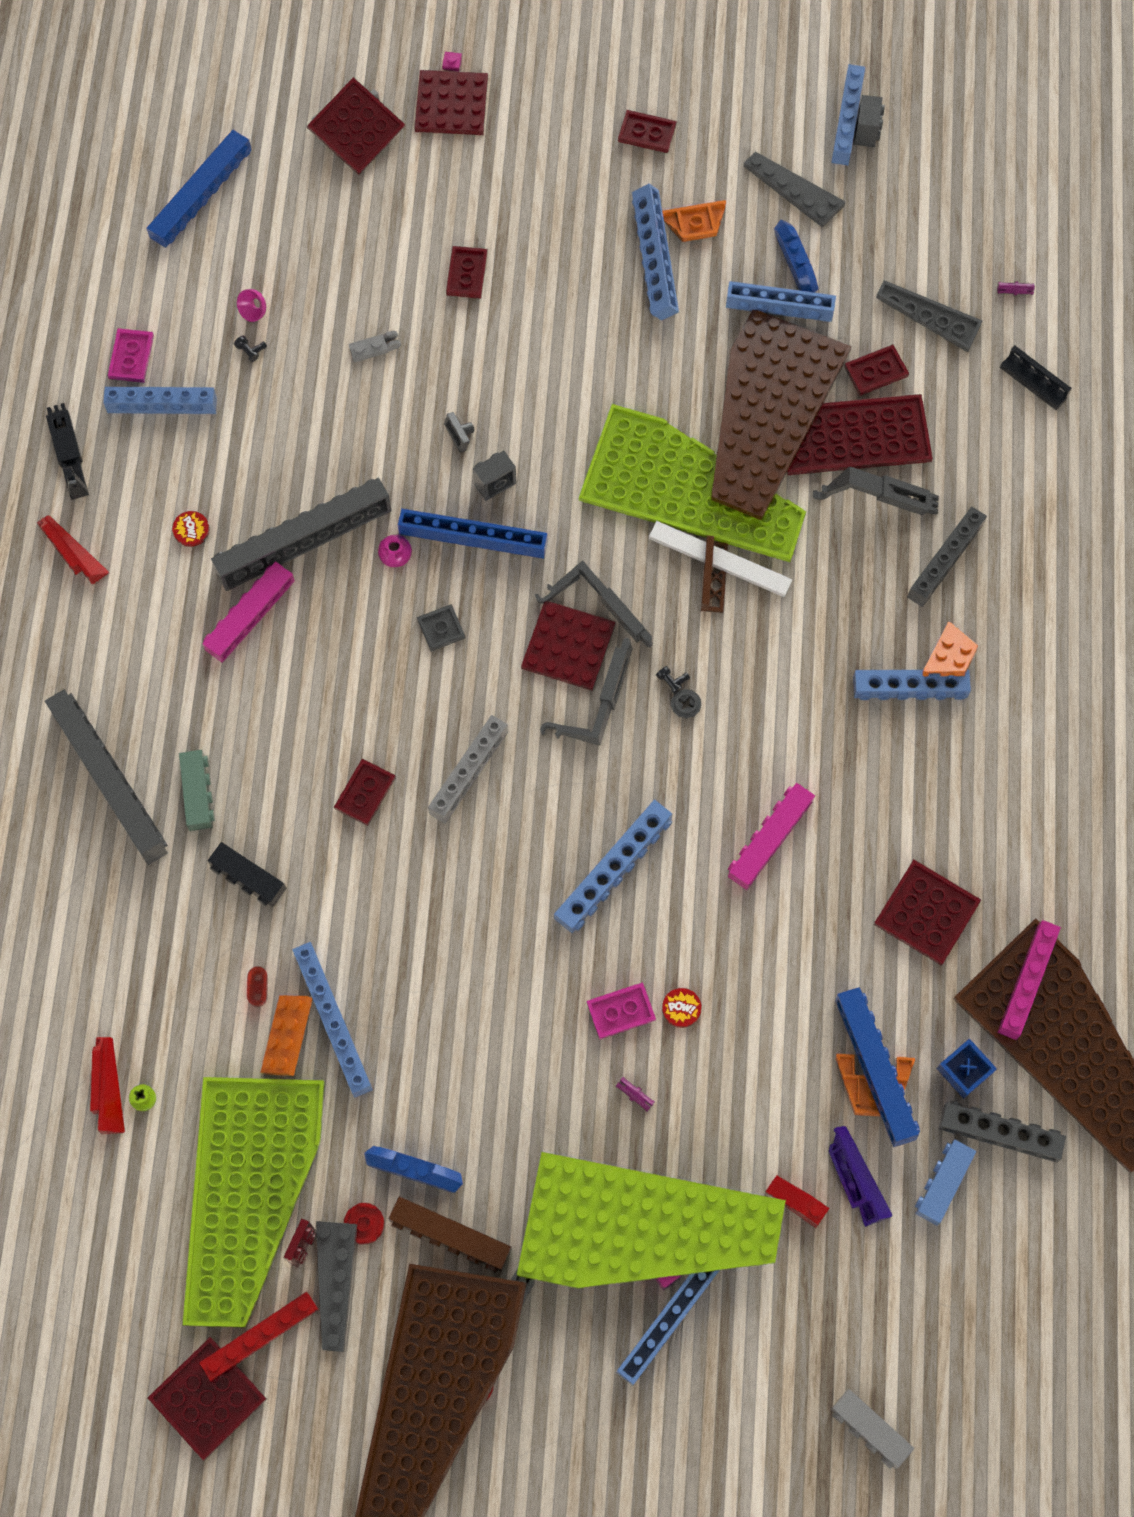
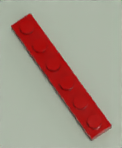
M306 1291L199 1364L210 1382H212L318 1311V1308Z

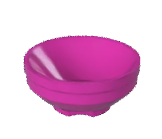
M245 289L237 297V309L245 320L256 322L265 315L266 302L259 291ZM255 298L258 299L260 302L259 308H257L254 304Z
M394 534L385 537L380 542L378 555L386 566L400 567L410 560L412 549L405 537ZM391 543H398L400 547L396 551H391L389 545Z

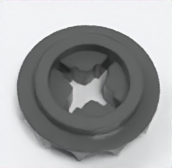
M683 689L674 694L671 700V707L678 717L688 719L695 717L700 712L701 699L696 692ZM688 699H690L689 705L691 707L684 708V710H682L683 704L681 702L685 703L686 701H688Z

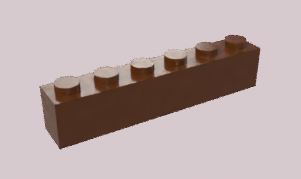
M400 1196L388 1218L392 1222V1227L401 1231L403 1228L410 1230V1235L421 1239L422 1236L430 1239L428 1243L439 1248L443 1245L448 1248V1252L459 1256L461 1253L467 1256L466 1260L471 1263L478 1264V1262L486 1265L485 1268L494 1273L497 1270L502 1272L512 1250L510 1245Z

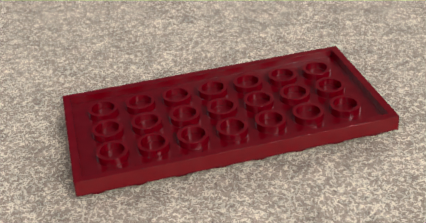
M922 394L823 403L787 475L841 471L848 467L863 469L932 462L933 456Z

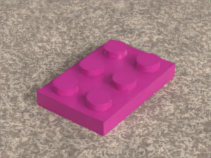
M117 329L108 371L109 379L145 383L154 339L153 332Z
M643 982L586 1001L599 1040L656 1021Z

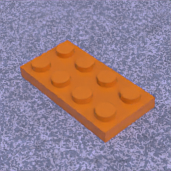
M279 995L260 1073L265 1075L294 1076L313 998L309 996Z

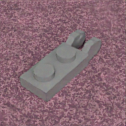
M389 331L384 335L381 334L350 343L349 348L354 362L389 353L388 351L399 348L401 346L400 340H394L398 337L397 331Z

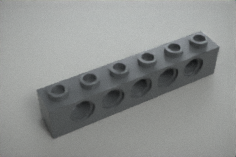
M972 506L912 585L907 598L921 607L926 604L983 527L987 518L985 514Z
M950 1101V1103H946L943 1107L939 1130L1056 1163L1062 1159L1066 1136L1061 1135V1132L1058 1130L1049 1129L1047 1131L1041 1129V1126L1037 1124H1022L1021 1120L1016 1118L1004 1119L998 1113H983L977 1107L965 1108L962 1107L961 1103ZM958 1115H964L967 1118V1124L960 1123ZM978 1121H984L987 1124V1129H981L978 1126ZM998 1126L1005 1127L1007 1135H1001L998 1132ZM1018 1132H1024L1027 1140H1020ZM1038 1137L1046 1140L1047 1145L1045 1147L1038 1143Z

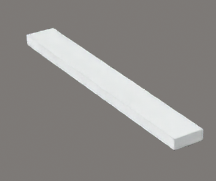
M656 521L649 535L650 540L705 563L706 542ZM714 546L713 567L785 597L792 579Z

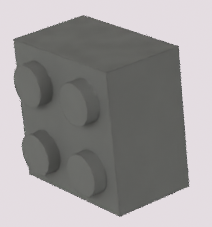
M862 95L854 145L875 147L876 140H880L883 126L882 118L885 110V105H882L883 97Z
M504 450L500 453H494L488 460L477 463L473 468L474 485L485 501L517 484L516 467Z

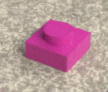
M445 51L442 69L459 72L462 53Z

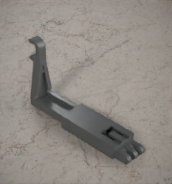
M853 467L845 469L828 486L822 485L821 492L813 490L814 499L824 500L835 493L852 488L876 496L878 501L919 515H924L925 513L938 514L937 508L939 503L936 501L939 500V496L930 493V490L886 475L879 477Z
M584 561L576 565L554 586L547 584V589L550 591L547 596L540 598L539 594H535L536 600L544 604V602L550 601L560 592L581 579L580 575H582L599 594L605 607L637 643L641 640L647 647L653 646L652 636L613 590L610 587L606 588Z
M629 638L623 640L621 648L615 647L600 695L601 705L592 732H590V729L545 722L540 728L542 736L545 734V730L550 728L557 730L555 733L557 739L564 735L601 745L611 710H615L633 650Z

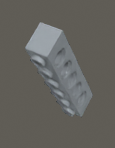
M493 715L490 716L428 806L431 816L446 824L507 735L508 724Z

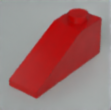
M776 1175L765 1191L772 1198L786 1200L785 1207L814 1228L819 1225L830 1209L812 1195Z

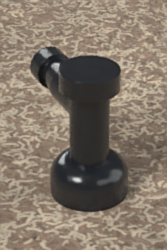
M244 335L238 337L234 342V346L237 349H242L249 356L248 359L251 362L256 361L259 357L258 353L262 349L267 348L264 341L250 348L248 339Z
M665 666L657 672L656 677L659 680L664 679L672 689L671 692L675 694L682 689L681 684L689 680L690 676L685 672L674 680L670 676L671 670L668 666Z

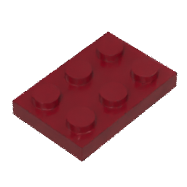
M626 110L618 142L668 153L677 121Z
M452 246L446 296L482 299L488 249Z
M893 344L847 362L844 365L859 396L909 376V372Z
M361 759L334 805V809L368 826L395 781L396 775Z
M302 1218L283 1257L290 1265L297 1268L300 1264H304L308 1255L306 1250L309 1245L314 1243L317 1236L315 1233L316 1229L312 1224Z

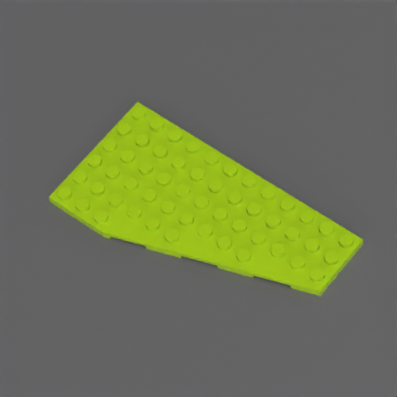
M612 404L579 495V501L653 523L658 521L674 529L704 538L714 536L715 541L724 542L728 545L791 562L806 515L804 509L788 499L785 500L778 494L773 498L762 521L712 501L711 496L717 458L715 452L693 437L690 438L663 418Z
M203 1077L183 1326L247 1327L321 1143L324 1080Z
M541 1152L517 1276L580 1289L732 1268L775 1264L786 1200Z

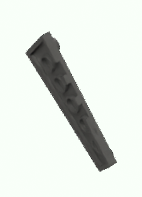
M756 151L744 162V167L821 227L826 225L845 206L844 200Z
M885 280L876 296L877 299L966 352H969L983 320Z
M316 1221L322 1350L344 1352L357 1224Z

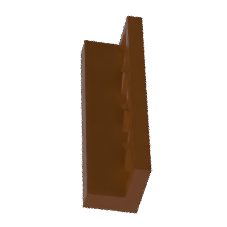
M707 536L701 611L723 613L726 572L721 571L716 574L712 570L714 546L728 551V544L714 542V536ZM715 580L721 584V588L716 592L711 587V583ZM716 597L720 601V607L709 606L710 600Z

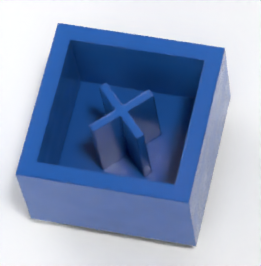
M970 1038L936 1068L963 1099L997 1070Z

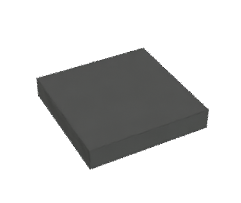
M452 604L417 617L431 652L466 638Z

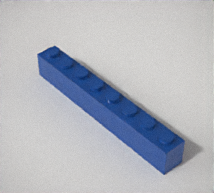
M232 129L148 225L146 229L149 238L165 248L173 243L180 231L186 228L187 223L197 215L200 208L205 206L208 199L218 191L220 185L228 180L233 170L237 169L240 162L250 154L252 150L250 140Z
M402 508L398 521L399 535L542 559L545 558L548 543V533Z
M860 987L838 993L835 1000L893 1148L916 1141L920 1133L919 1125L912 1118V1107L909 1102L906 1103L903 1085L897 1081V1070L894 1065L891 1066L888 1048L883 1046L881 1041L883 1037L880 1029H876L874 1024L875 1016L868 1009L866 994L862 993Z

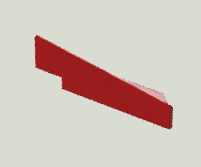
M47 515L37 522L75 575L82 571L93 585L109 574V571L51 516Z
M96 1037V1046L92 1049L90 1111L93 1114H99L98 1131L101 1134L125 1132L112 1037Z

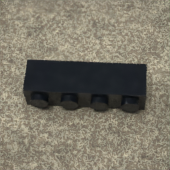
M223 842L218 845L207 860L211 866L210 869L218 875L222 873L226 876L225 879L233 885L237 883L242 887L241 890L250 896L254 894L258 897L257 900L264 906L269 904L274 907L287 889L285 883Z

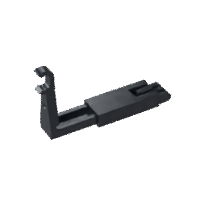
M61 403L62 410L60 411L58 405H54L55 412L53 413L51 407H47L48 415H46L57 460L63 469L71 500L88 496L89 492L81 466L83 460L72 419L65 403ZM62 421H64L66 427L58 429L57 424L59 427L63 426Z

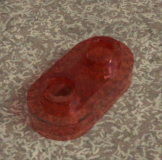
M256 966L251 968L247 975V1000L252 1006L260 1007L268 999V974L264 968ZM257 975L262 976L261 980L256 981L255 977ZM257 994L261 995L259 1000L254 999Z

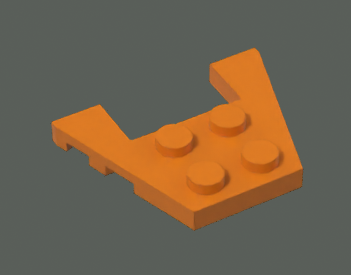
M836 1054V1061L854 1115L881 1117L865 1075H855V1054ZM896 1058V1078L898 1083L903 1085L904 1091L915 1058Z

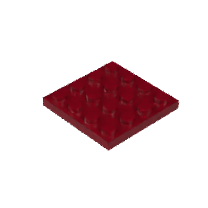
M420 70L415 132L484 135L488 73Z
M354 77L307 125V129L358 175L365 170L405 127V124Z
M546 601L541 609L521 669L593 691L616 622Z
M913 859L873 925L942 966L980 904L981 899Z
M211 1337L147 1397L203 1461L267 1400L237 1365L210 1382L199 1363L221 1349Z

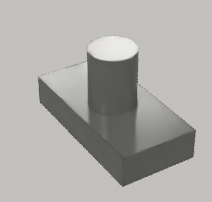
M454 412L448 413L444 425L459 452H464L467 450L470 441L467 435L474 433V426L471 422L461 425Z

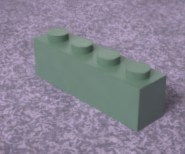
M202 750L179 753L186 826L189 831L213 828L212 821H215L214 810L210 809V803H213L212 792L208 790V785H211L210 774L206 772V767H209L208 756H205Z

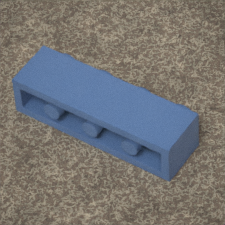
M955 1139L951 1144L947 1142L942 1151L945 1154L942 1162L938 1160L933 1169L936 1172L934 1178L928 1179L924 1187L927 1190L924 1197L920 1196L915 1204V1207L918 1208L915 1213L916 1215L936 1226L941 1223L977 1151Z

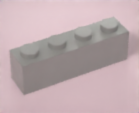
M850 1389L846 1390L830 1409L834 1412L832 1416L841 1424L845 1422L850 1427L848 1431L857 1439L861 1437L866 1442V1448L872 1453H879L883 1457L881 1461L890 1469L892 1467L895 1469L899 1468L914 1450L913 1446Z

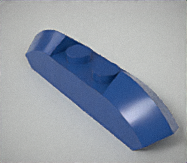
M781 219L775 226L774 232L798 290L816 292L819 290L816 276L799 235L792 224Z
M372 1146L364 1153L367 1166L451 1193H455L463 1185L461 1173L422 1159L377 1146Z

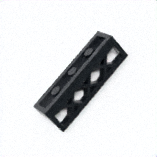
M1016 345L1011 348L1009 356L1000 365L1003 371L1055 410L1067 400L1072 389Z

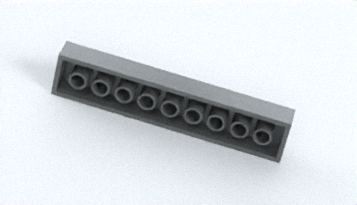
M379 477L370 479L362 486L353 487L343 495H337L326 503L318 504L310 511H304L293 519L285 520L275 528L271 527L258 536L250 537L248 541L242 544H235L231 549L217 553L211 558L216 574L225 591H229L263 574L269 565H273L275 561L282 565L391 512L389 494Z
M65 689L46 699V705L147 865L168 854L165 849L168 845L72 693L68 695Z

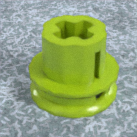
M140 1084L130 1091L129 1102L136 1110L147 1111L154 1106L156 1094L150 1086ZM138 1093H143L145 1095V1098H140L138 1100V1097L136 1095Z

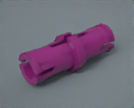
M1014 281V283L998 282L997 294L1008 293L1013 294V296L1018 294L1034 295V283H1019L1018 281Z
M622 1077L616 1085V1088L630 1097V1101H635L647 1112L651 1109L650 1106H653L655 1103L654 1100L641 1092L642 1089L640 1087L636 1088L625 1077Z

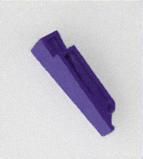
M847 1127L834 1128L835 1138L834 1142L830 1144L828 1152L852 1209L859 1207L865 1227L892 1217L893 1215Z

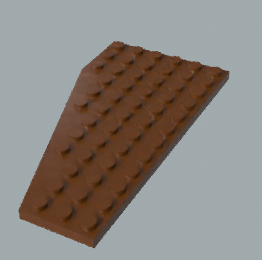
M751 311L730 351L711 496L712 501L762 521L851 352L852 346L762 311Z
M1035 918L953 1000L1129 1173H1132L1134 1171V1059L1112 1023L1113 1020L1098 993L1096 994L1081 967L1080 960L1058 939L1055 942L1020 1037L1014 1040L997 1033L1033 936L1040 923Z
M409 1264L355 1517H425L514 1348L526 1283Z

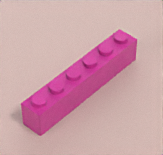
M276 561L273 565H269L264 575L260 579L255 580L248 593L245 592L241 596L240 602L236 606L231 607L228 615L216 624L214 631L205 636L202 643L205 651L223 663L295 582L293 574Z
M797 782L793 787L789 786L787 788L783 801H778L772 809L774 813L771 817L766 816L761 824L763 826L762 829L754 832L750 838L752 841L750 845H745L739 853L741 857L738 861L733 860L728 867V878L745 890H748L814 801L815 795Z
M1045 920L1038 924L997 1033L1014 1040L1020 1037L1061 927Z

